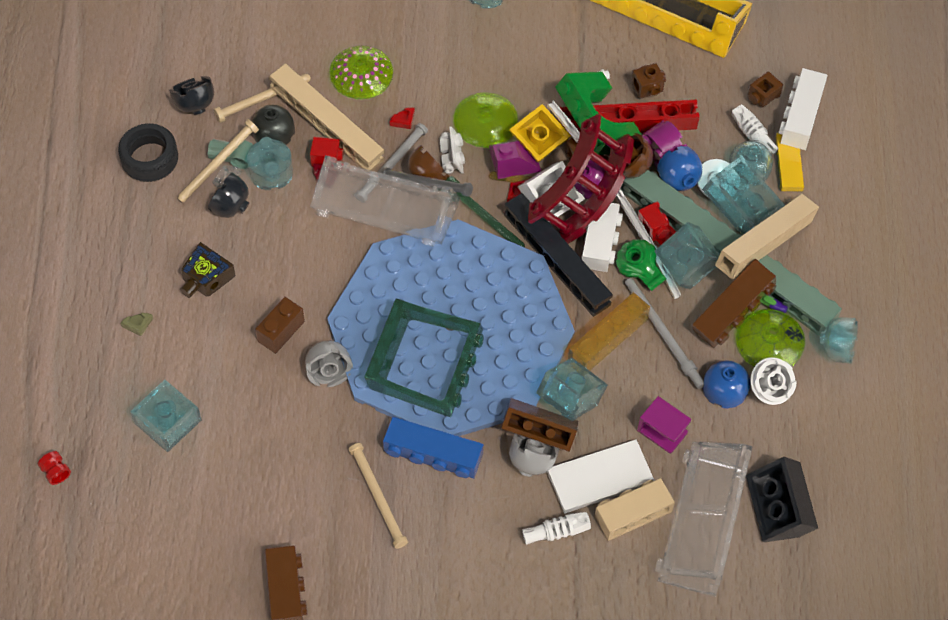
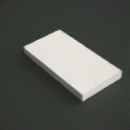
M637 440L553 466L547 471L564 514L619 496L628 489L632 491L638 489L648 480L655 481Z

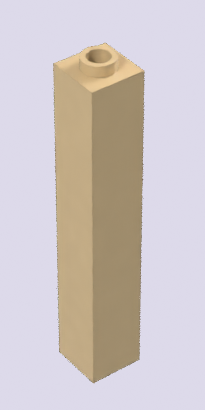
M801 194L721 251L715 266L731 279H734L754 259L759 261L813 221L819 206Z

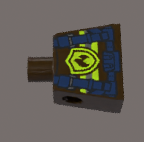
M200 242L181 269L183 280L186 283L180 288V291L187 298H191L196 291L209 297L236 276L234 265Z

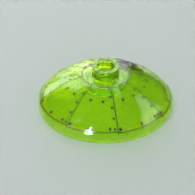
M774 309L756 310L744 317L745 321L737 328L736 346L746 362L753 367L766 358L781 359L791 367L798 362L805 348V336L801 326L793 317ZM769 331H774L777 334H771Z

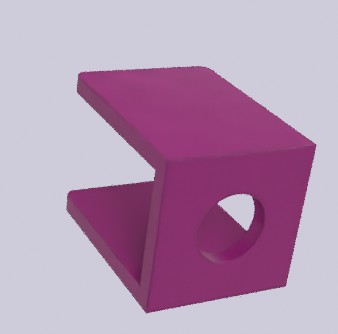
M657 396L640 417L637 431L671 454L688 434L686 427L691 423V418Z

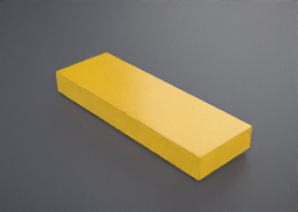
M776 133L775 140L778 147L777 158L781 191H803L804 181L800 149L780 144L783 135Z

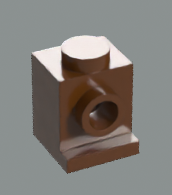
M768 71L750 84L748 91L749 100L752 104H759L763 108L775 98L778 99L781 96L784 84Z

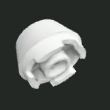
M778 358L763 359L752 371L750 378L752 391L764 403L776 405L785 402L793 394L797 384L793 368L787 362Z

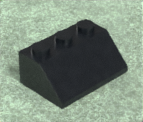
M782 457L745 475L762 542L799 538L819 529L801 462Z

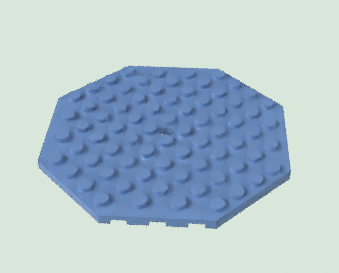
M454 220L373 243L327 318L334 341L344 346L351 357L353 369L351 368L350 371L346 372L356 402L370 405L376 411L389 417L394 416L456 436H462L502 424L511 398L537 407V403L544 394L555 369L560 364L569 343H571L575 335V330L544 256L461 220ZM450 322L456 324L457 328L450 331L445 328V325Z

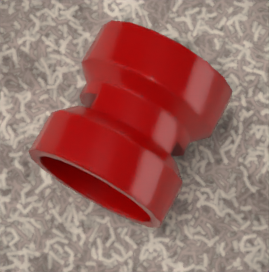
M58 451L49 452L38 461L39 468L42 472L46 473V479L51 485H57L65 481L71 474L67 464L62 463L63 458Z

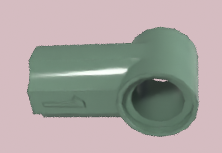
M210 140L208 158L214 159L230 142ZM244 140L225 161L230 162L236 168L247 169L254 152V145Z

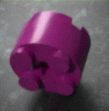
M662 120L641 135L651 145L656 169L660 159L666 152L678 150L677 147L687 146L686 143L682 145L680 139L683 136L669 121L664 122Z

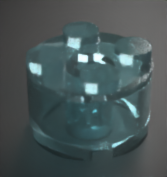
M264 137L250 148L247 154V163L254 185L263 190H271V188L276 187L280 189L290 182L293 176L291 151L283 142Z

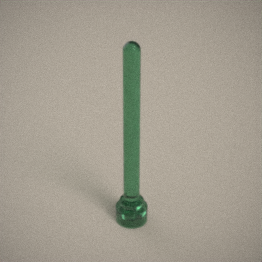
M450 176L449 178H447V179L445 180V181L460 183V182H459L455 177H453V176ZM442 189L447 195L458 197L506 240L525 248V244L470 196H463L462 193Z

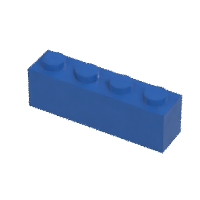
M392 417L383 440L384 451L392 457L398 458L401 456L408 458L415 464L424 463L431 465L438 471L447 470L461 478L470 477L474 479L483 456L484 444L396 417Z

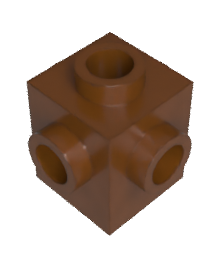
M657 63L644 65L639 69L633 70L631 84L639 99L656 96L663 92L666 75L663 70L659 69Z

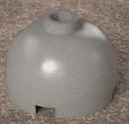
M329 340L316 343L306 355V374L309 381L317 386L327 383V387L339 385L348 379L346 372L350 371L351 368L353 369V363L347 349L335 341Z
M514 434L509 456L513 465L519 470V473L531 477L532 475L544 474L550 470L556 461L559 449L522 435L517 437V434Z

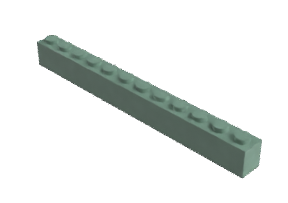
M649 170L640 177L634 179L625 178L620 188L625 196L642 208L658 201L660 204L659 211L665 213L671 227L716 262L725 247L743 236L731 230L726 223L717 220L708 210L696 205L691 198L682 195L661 180L656 173ZM768 255L764 256L759 262L776 275L775 285L777 286L769 297L788 306V314L822 338L838 320L842 308L835 301L822 295L817 288L804 282L800 276L787 270L779 261L773 260Z

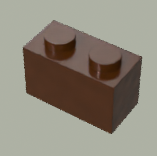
M284 297L256 327L258 342L276 354L305 322L303 308L287 297Z

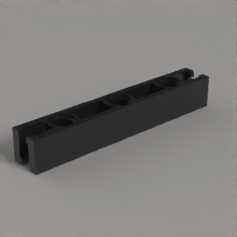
M523 193L505 203L504 207L507 210L504 211V216L536 253L544 256L550 269L593 317L611 306L612 302L609 299L613 297V294L553 226L544 218H540L532 224L528 222L529 203L531 202Z

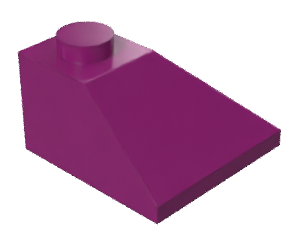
M518 140L489 145V151L498 179L541 172L539 162L531 156Z

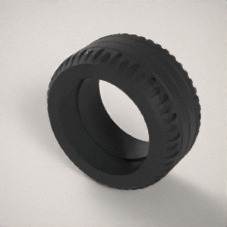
M154 123L134 126L125 132L119 142L118 154L122 167L133 179L143 182L163 179L177 165L178 149L172 133L167 128H164V126ZM146 144H158L166 148L160 157L152 161L143 162L132 158L134 151Z

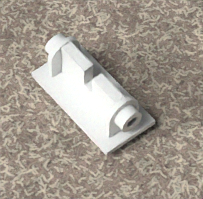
M451 126L449 127L450 133H442L440 137L441 152L444 154L441 155L442 168L446 173H452L455 169H458L462 174L464 173L463 164H465V158L461 152L463 140L461 135L457 134Z

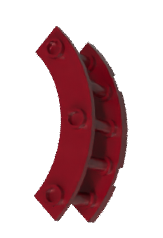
M596 114L581 123V131L576 149L563 173L543 195L529 203L528 222L532 224L540 218H544L559 228V234L568 244L586 232L585 227L593 220L597 222L608 209L624 182L625 176L623 172L626 164L630 165L634 139L629 135L618 141L610 137L600 129V114ZM597 139L611 148L609 161L594 152ZM589 160L605 170L599 185L582 175ZM576 182L593 193L583 206L567 196ZM560 202L576 212L565 221L550 212Z

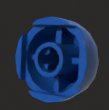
M687 146L677 147L678 150L673 152L669 150L663 155L658 163L657 171L659 172V178L675 190L686 191L700 181L702 162L693 149Z
M719 361L713 364L704 376L703 392L705 397L712 404L722 405L721 408L737 407L744 402L749 393V375L743 366L734 361Z

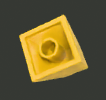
M543 104L509 130L537 162H540L571 137Z

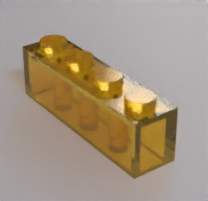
M633 292L569 348L568 362L585 376L648 320L650 306Z

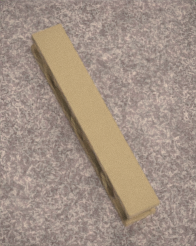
M286 63L270 75V80L272 81L270 84L271 89L327 138L340 139V148H344V153L369 174L384 161L382 156L384 149Z

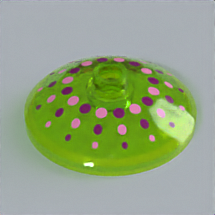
M353 46L343 50L333 59L330 66V79L334 88L342 95L352 99H369L380 95L389 87L393 79V66L389 57L381 50L370 46Z

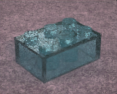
M742 155L712 177L702 189L741 235H744L785 206Z

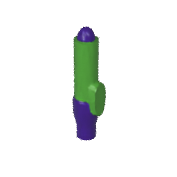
M767 295L760 300L762 304L769 306L771 309L786 313L788 310V306Z

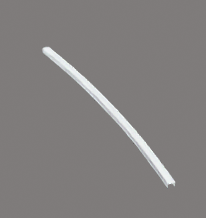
M554 101L548 104V108L578 143L580 132ZM620 189L616 199L641 239L654 245L645 227ZM654 245L657 252L656 266L667 278L665 283L673 299H677L681 294Z

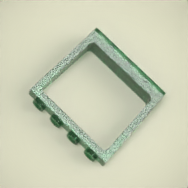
M395 298L364 376L369 388L451 418L454 408H459L461 405L462 395L460 392L462 387L466 388L469 383V374H467L469 367L473 368L476 364V348H481L484 337L481 323ZM411 320L469 333L444 400L434 399L387 380L400 343Z

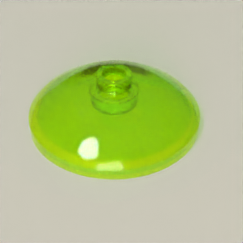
M490 92L475 93L466 97L458 104L454 112L456 132L461 135L464 141L477 147L488 148L489 145L508 141L513 136L509 130L518 123V114L514 105L505 97Z

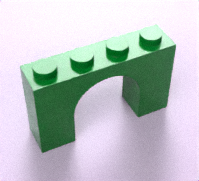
M603 72L566 73L555 86L580 129L582 122L599 114L593 107L592 102H601L613 89ZM601 116L600 129L616 141L626 134L630 136L635 135V133L642 135L634 122L615 123ZM597 139L594 152L599 155L610 154L611 148Z

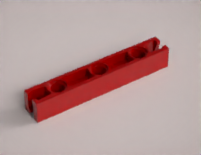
M697 99L593 105L595 110L605 119L615 123L634 122L641 133H645L662 120L664 122H671L679 131L697 130L700 118L699 112H696L698 108ZM559 107L580 132L581 129L568 108Z

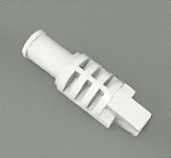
M740 105L732 110V116L739 128L752 143L759 145L767 157L771 156L770 152L774 154L778 150V147L767 136V129L744 105Z
M587 512L567 514L565 517L559 516L558 519L545 520L542 525L522 529L525 544L545 539L547 541H554V539L566 538L568 535L574 536L591 529V523Z

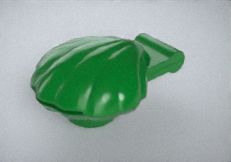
M633 239L630 242L624 243L617 252L616 265L619 272L629 278H640L651 292L667 280L656 266L657 252L654 245L648 241Z

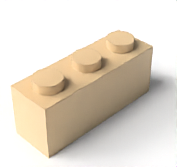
M661 478L655 481L648 480L638 489L633 491L628 489L622 492L618 498L613 500L606 499L600 502L598 507H596L595 518L607 540L610 541L671 513L675 502Z

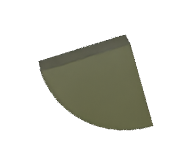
M141 313L126 317L120 324L123 328L142 336L154 318L152 314Z

